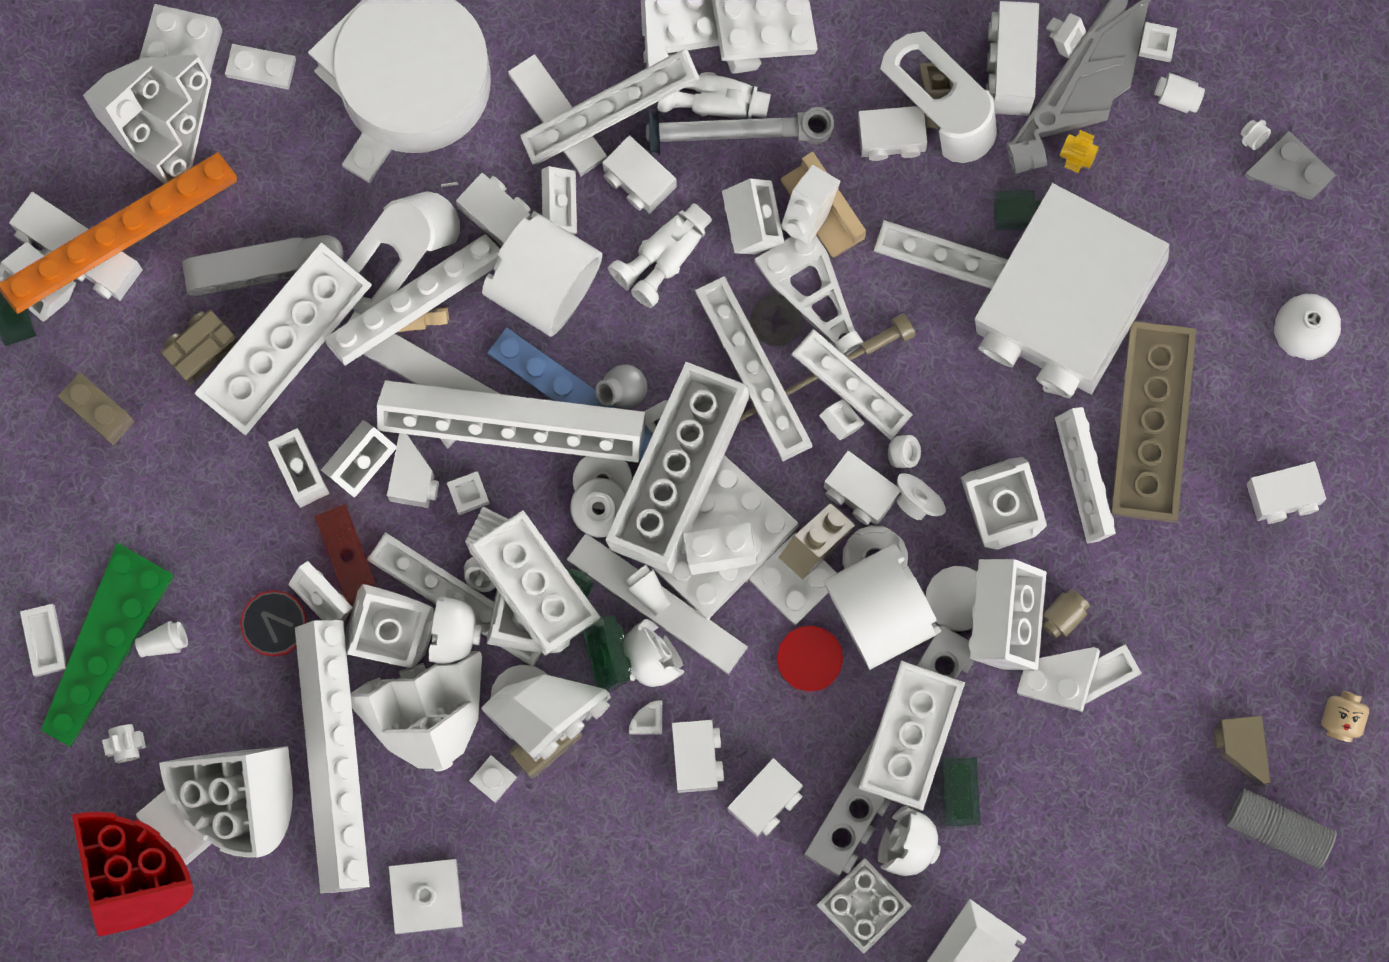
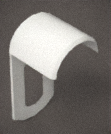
M924 31L907 34L895 41L884 54L880 69L941 128L939 135L942 155L952 162L959 163L975 161L984 156L994 145L997 136L994 100L989 91L984 90ZM919 49L953 82L951 91L940 99H933L899 66L902 57L911 50Z
M426 191L391 201L383 208L384 211L346 263L359 273L381 243L394 247L400 261L372 299L362 296L352 309L360 314L366 312L400 288L427 250L433 251L456 243L460 234V220L456 209L446 198L438 193Z

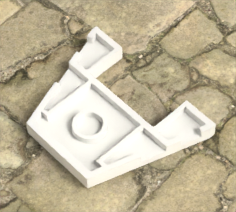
M641 0L642 36H645V51L643 55L646 68L669 57L667 53L678 52L682 49L693 50L719 46L712 0ZM759 58L726 60L732 74L755 71L761 65Z

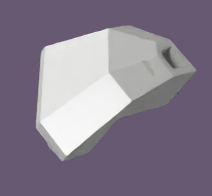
M182 55L141 58L105 74L83 95L97 119L117 142L163 184H166L193 166L212 80L198 56Z
M544 674L505 686L481 709L511 740L514 739L536 762L540 757L546 760L557 750L559 745L556 741L558 739L563 741L567 736L573 739L584 728L585 725L582 723L584 719L588 721L592 716L598 719L610 707L607 701L611 696L603 688Z

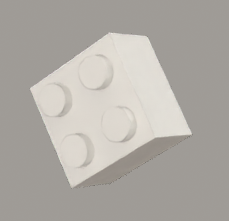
M155 4L139 59L196 55L200 58L210 76L222 34L220 23L215 17Z

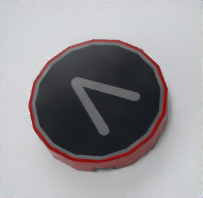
M275 590L263 592L251 599L242 612L240 622L242 636L250 648L261 655L269 657L288 655L297 648L295 627L306 624L307 617L299 601L288 593Z

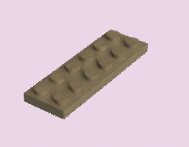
M1133 321L1129 328L1110 512L1113 516L1171 523L1178 521L1196 339L1195 328Z

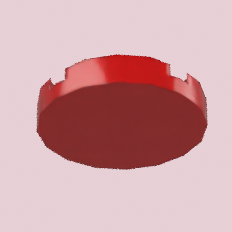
M812 625L798 627L788 633L780 643L777 654L778 671L784 680L794 689L807 693L822 691L831 685L839 676L843 663L842 648L835 636L824 628Z

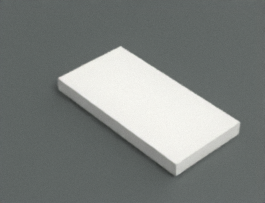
M524 510L469 545L468 549L545 656L601 618Z
M901 661L858 789L923 811L965 682Z

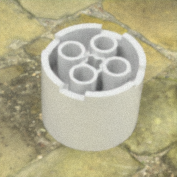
M533 211L532 219L529 221L524 217L497 254L499 258L494 266L495 274L493 276L489 273L486 276L482 294L551 337L566 324L584 298L600 267L602 252Z
M895 543L823 580L836 609L869 670L941 633L939 626L935 623L937 621L922 589L909 567L906 566L905 559Z

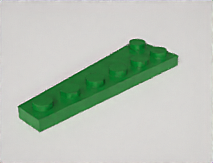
M116 544L41 731L72 748L133 647L135 639L139 637L175 576L121 544Z

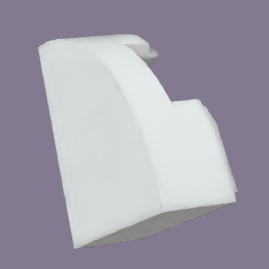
M662 700L648 703L635 714L629 726V734L662 735Z

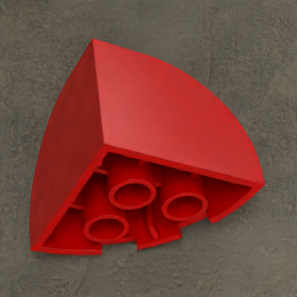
M83 812L71 814L89 905L98 937L155 923L174 914L190 901L193 895V885L189 871L176 848H173L160 835V832L137 819L133 821L118 817L115 813Z

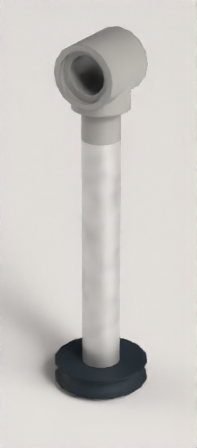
M814 107L807 112H797L796 117L659 123L657 109L656 113H650L648 110L646 138L649 142V154L657 152L659 156L660 142L797 136L798 141H806L810 144L818 145L824 143L830 137L834 127V119L825 108ZM814 119L821 120L825 124V130L821 133H815L809 128L808 122Z

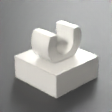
M1071 13L1065 22L1052 18L1046 27L1048 31L1052 32L1049 37L1054 40L1059 54L1066 58H1070L1087 33L1081 18Z

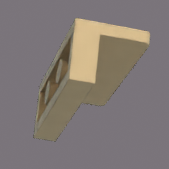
M814 152L802 158L801 166L781 178V183L790 197L793 189L812 165L826 172ZM839 189L835 195L827 220L816 233L832 258L837 257L864 240L866 235L865 228Z

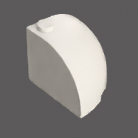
M288 746L215 753L159 763L162 780L170 802L177 805L186 819L184 824L202 841L207 840L219 847L220 851L240 857L265 856L274 851L281 843L289 825L293 800Z

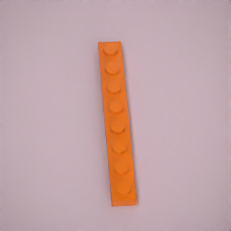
M219 152L0 282V292L14 311L19 314L236 183L237 176Z

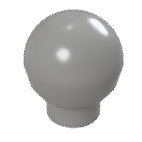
M622 364L615 366L607 372L604 380L596 385V397L604 406L612 405L617 409H633L642 403L647 394L646 378L638 368L632 365Z

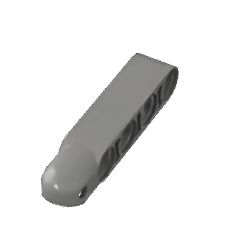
M321 235L311 238H291L191 257L182 261L187 295L199 296L292 278L321 242L341 259L343 258V248L336 237Z

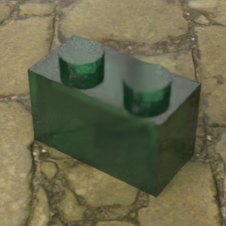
M977 757L943 759L941 761L944 829L978 828L981 823Z

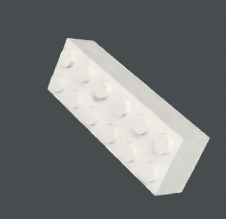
M685 362L606 537L610 550L666 573H672L685 544L684 533H689L750 398L747 385Z

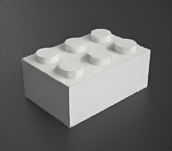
M1000 1L998 11L991 14L988 42L994 43H990V51L987 55V72L992 74H989L986 90L993 97L995 114L1029 116L1035 99L1039 3Z
M979 559L978 570L975 574L976 597L972 607L973 630L969 640L970 659L1003 670H1038L1046 571L1015 559Z

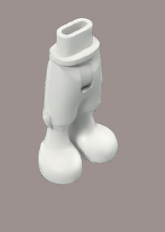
M704 72L699 75L700 80L685 87L686 89L696 90V92L701 94L693 95L677 91L658 101L657 107L658 111L664 113L673 108L684 107L692 108L694 113L701 116L711 115L751 119V116L766 119L771 94L757 91L758 87L754 86L753 90V86L735 79L718 76L713 72Z
M693 203L685 212L682 210L678 212V215L663 225L648 240L642 241L638 251L639 256L632 262L626 264L620 260L613 261L608 266L610 274L621 287L628 291L649 265L656 262L655 269L631 289V293L637 301L646 307L652 308L659 300L658 286L664 278H671L679 273V267L693 251L701 237L705 235L704 229L712 221L711 217Z

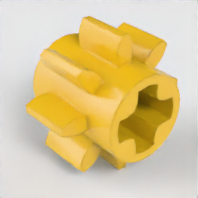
M1080 130L1076 137L1071 134L1068 135L1060 153V157L1066 159L1065 168L1079 173L1082 166L1088 169L1091 168L1099 150V146L1092 144L1094 135Z

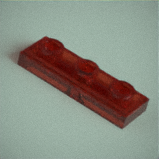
M344 504L315 515V519L346 601L353 607L357 591L362 584L377 587L348 508ZM346 552L354 554L353 559L349 562L343 561V555Z

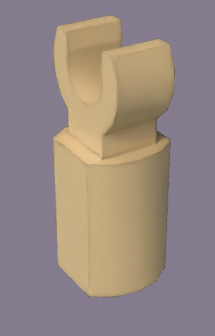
M448 307L431 309L398 332L426 329L427 325L448 324Z

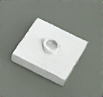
M456 859L389 866L395 934L463 927Z

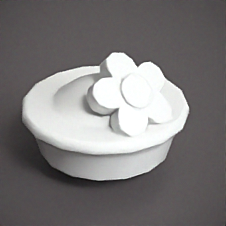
M474 557L468 559L464 565V575L467 584L481 592H488L494 589V584Z

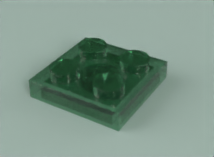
M615 615L603 617L583 632L596 687L606 689L609 693H612L631 680L632 666L630 659L624 654L622 645L624 642V632L622 626L617 624Z

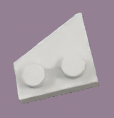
M1091 647L1039 658L1038 670H1023L1017 693L1025 697L1083 712L1100 650Z

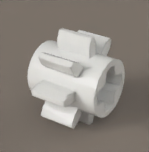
M132 724L109 729L110 738L102 740L105 756H114L115 763L136 760L140 758L138 749L146 748L143 732H134Z

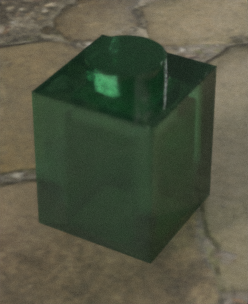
M1035 190L996 191L993 198L994 231L1026 230L1041 204L1040 200H1035Z

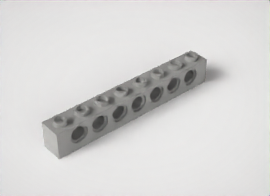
M941 625V633L934 636L917 666L938 673L935 669V662L939 659H946L952 664L953 672L945 676L957 679L961 670L968 673L975 660L970 659L969 640ZM875 737L804 854L805 858L839 877L842 871L847 874L850 872L858 856L853 854L859 842L866 845L875 830V827L870 825L876 813L883 816L892 801L858 789ZM855 801L865 803L868 807V815L862 819L854 818L849 811L850 804ZM837 830L847 831L851 836L850 845L845 848L837 847L832 841V834Z

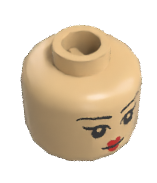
M1342 691L1341 696H1331L1328 698L1321 720L1322 727L1327 730V736L1352 742L1353 738H1359L1363 735L1369 715V708L1360 702L1362 696Z

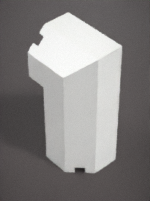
M969 899L927 962H1012L1020 950L1015 944L1022 945L1027 938Z

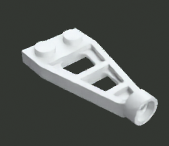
M816 234L809 244L791 236L784 243L773 247L755 258L756 265L771 288L844 356L861 346L863 341L852 325L828 253ZM813 266L818 271L822 286L820 290L812 295L804 296L791 285L790 278L806 267ZM826 296L832 299L838 312L837 317L829 322L822 321L812 309L813 304ZM844 333L847 334V335H845L844 337H842L841 339H839V337H840L841 334H844Z

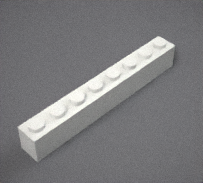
M385 381L377 403V430L639 462L645 437V412Z
M343 620L311 621L295 627L320 894L348 892L370 886Z

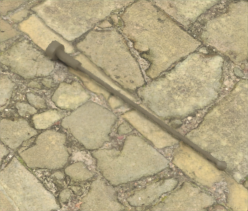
M902 313L891 319L892 327L863 342L861 348L846 357L851 361L864 353L869 355L899 337L905 342L916 336L915 331L906 315ZM813 374L784 391L788 396L819 378ZM755 407L742 413L738 423L756 414Z

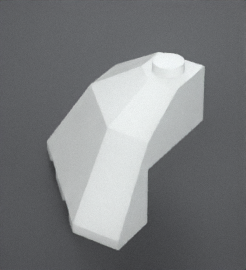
M470 651L466 658L456 663H435L427 669L424 663H421L414 668L400 670L401 678L382 680L377 678L368 681L350 693L352 709L388 751L417 768L434 769V771L448 769L453 765L452 761L464 753L478 721L482 655L480 651Z

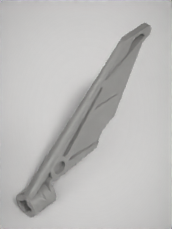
M1109 0L1014 140L1007 142L1008 157L1014 174L1047 166L1046 153L1041 138L1108 120L1113 100L1131 87L1147 8L1151 0H1140L1127 11L1125 9L1128 0Z

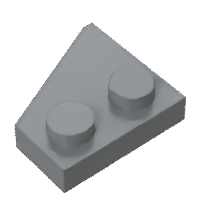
M1290 131L1245 174L1248 180H1258L1273 185V188L1296 193L1297 196L1310 200L1317 196L1336 176Z

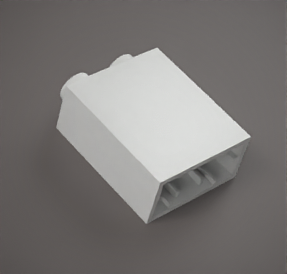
M1052 183L975 317L977 334L984 337L978 347L979 350L991 359L1008 367H1013L1019 356L1039 366L1042 369L1036 380L1047 389L1063 397L1071 398L1077 387L1092 395L1168 261L1170 244Z

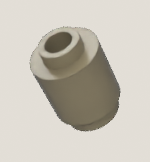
M1070 589L1067 593L1062 592L1043 613L1044 623L1042 627L1054 638H1057L1059 635L1066 638L1087 616L1086 611L1090 605L1073 589Z

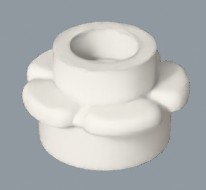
M1252 120L1245 125L1241 131L1243 136L1242 144L1244 146L1248 145L1253 150H1256L1267 141L1271 130L1265 126L1266 121L1260 120L1256 122Z

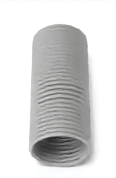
M1246 788L1240 792L1227 820V827H1230V829L1233 828L1236 832L1239 831V833L1245 834L1254 840L1257 839L1258 842L1261 841V844L1265 843L1270 848L1273 847V849L1279 850L1283 854L1289 855V857L1292 856L1295 860H1301L1304 864L1307 863V865L1313 866L1317 870L1321 869L1327 860L1337 836L1336 830H1330V827H1324V825L1318 824V822L1312 821L1308 817L1305 818L1302 814L1299 815L1296 811L1293 812V810L1286 809V807L1283 808L1282 805L1279 806V803L1275 804V802L1268 800V798L1265 799L1262 795L1259 796V794L1253 793Z

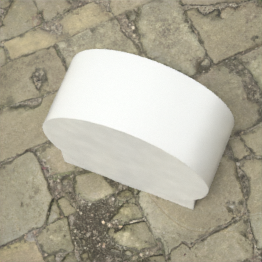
M362 0L308 51V54L318 63V67L314 72L342 98L345 109L355 126L362 133L364 132L376 142L390 147L391 150L405 153H424L435 151L454 143L476 124L489 98L491 75L485 39L476 20L456 0Z

